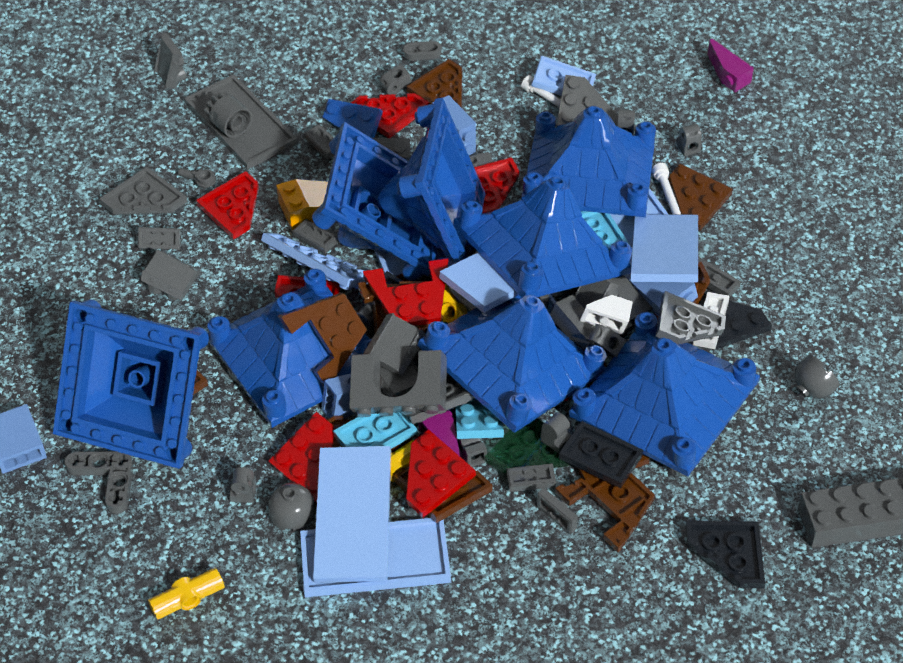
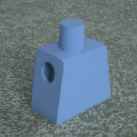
M351 373L325 380L321 410L328 419L333 416H343L345 419L355 414L350 409Z

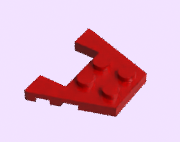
M448 258L428 261L431 281L387 287L383 268L363 271L365 282H368L372 288L373 294L381 302L386 314L394 313L395 316L413 326L430 324L434 321L440 322L446 283L439 278L441 270L448 267Z

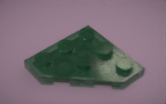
M537 418L515 433L509 430L485 456V462L502 473H506V468L553 463V468L570 466L569 463L559 459V453L541 441L542 425L544 422Z

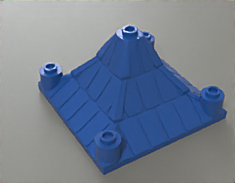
M442 97L435 99L434 104L417 108L415 121L422 128L427 127L425 137L421 138L407 165L382 189L378 196V205L390 216L411 227H415L437 248H441L445 257H440L439 260L448 258L449 267L472 256L475 249L453 226L454 218L459 217L461 205L467 201H476L483 208L486 193Z
M597 106L585 108L577 115L574 121L559 125L557 128H555L556 118L550 112H542L536 116L535 135L527 174L523 178L521 200L544 181L553 177H560L570 187L581 211L646 217L656 127L646 121L639 123L636 126L635 135H632V133L615 126L611 117Z
M344 122L340 126L339 133L329 143L330 150L335 156L324 202L312 215L314 224L318 228L327 230L337 222L339 225L337 238L342 245L356 249L376 248L406 261L407 263L402 267V272L408 281H419L424 275L429 277L428 261L435 260L437 247L415 227H411L390 216L378 205V196L382 189L407 165L408 161Z
M553 177L544 181L526 194L522 200L492 212L482 214L483 208L478 202L467 201L461 205L459 217L454 218L453 226L522 298L528 295L540 297L631 273V264L629 262L632 255V247L625 241L614 242L611 247L604 242L584 220L570 187L560 177Z
M311 269L305 273L304 287L297 291L283 294L274 302L231 324L227 318L222 316L214 317L208 322L207 334L209 336V343L272 428L323 400L324 387L313 370L326 361L330 354L309 322L305 323L293 334H290L278 318L280 314L289 313L299 307L314 304L316 301L333 295L327 287L325 273L320 269ZM366 334L363 335L336 377L351 373L352 355L363 354L372 340Z
M518 295L485 313L476 307L447 325L439 321L431 322L428 325L425 337L421 338L417 345L423 351L442 350L447 356V373L514 433L574 394L578 389L597 379L606 368L604 366L607 357L606 351L597 345H590L583 351L562 331L556 328L545 305L534 295L524 296L523 298Z
M92 299L84 302L71 301L69 304L53 434L180 469L183 467L184 459L192 452V445L186 436L199 352L209 342L207 332L201 327L185 330L102 309L100 304Z
M643 312L636 316L635 332L623 345L618 356L610 361L589 389L581 388L574 393V406L570 409L569 415L579 422L588 423L643 449L644 455L688 477L758 384L760 375L756 374V364L751 359L741 358L732 365L730 362L701 350L690 343L676 344L670 339L656 337V316L650 312Z

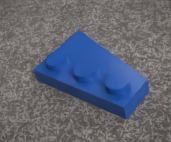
M328 99L323 118L338 128L346 122L368 137L374 138L383 111L379 108Z

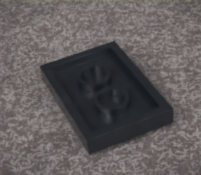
M581 421L559 452V459L621 488L642 458L644 450Z

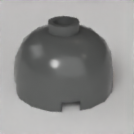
M810 354L803 358L796 367L795 381L798 384L796 389L804 397L808 395L814 399L829 397L837 390L840 383L831 370L827 372L823 368L824 363Z
M283 484L270 496L268 501L269 518L273 525L280 530L287 528L299 531L307 527L314 519V498L310 491L301 484Z

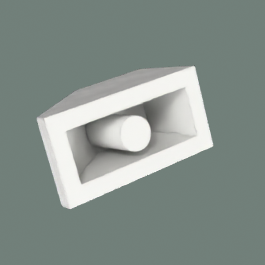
M614 295L607 296L587 304L580 321L593 326L600 324L622 335L629 322L633 302Z

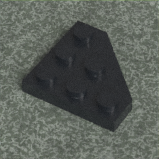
M703 294L698 305L704 306L707 294ZM729 301L725 313V329L718 338L716 348L712 350L714 351L771 331L772 324L761 309Z
M686 521L687 547L737 587H765L759 521Z

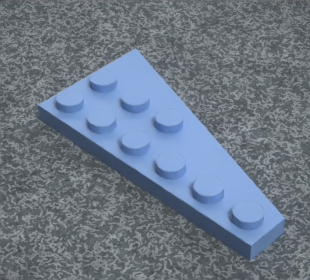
M263 233L261 241L268 244V248L281 251L283 256L296 259L297 264L308 266L310 270H322L325 273L326 280L338 282L339 287L351 290L352 287L358 289V283L365 282L363 278V271L365 270L357 269V266L330 254L326 256L318 254L317 249L301 246L300 242L278 233Z

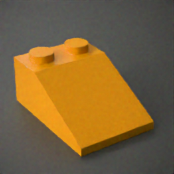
M295 179L276 185L278 202L291 229H295L305 219L314 223L312 215L324 202L327 181Z

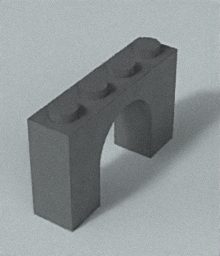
M623 275L605 281L619 285L617 297L633 302L629 322L623 332L625 335L635 327L636 316L643 312L651 313L653 307ZM571 295L556 302L550 316L565 335L585 351L588 346L592 345L587 339L594 326L580 321L584 308Z
M442 350L419 351L418 377L413 388L402 396L388 397L383 395L380 389V360L375 354L352 355L350 409L359 417H370L371 414L392 416L393 413L401 412L404 415H415L416 412L424 411L426 414H437L438 411L446 410L447 356Z

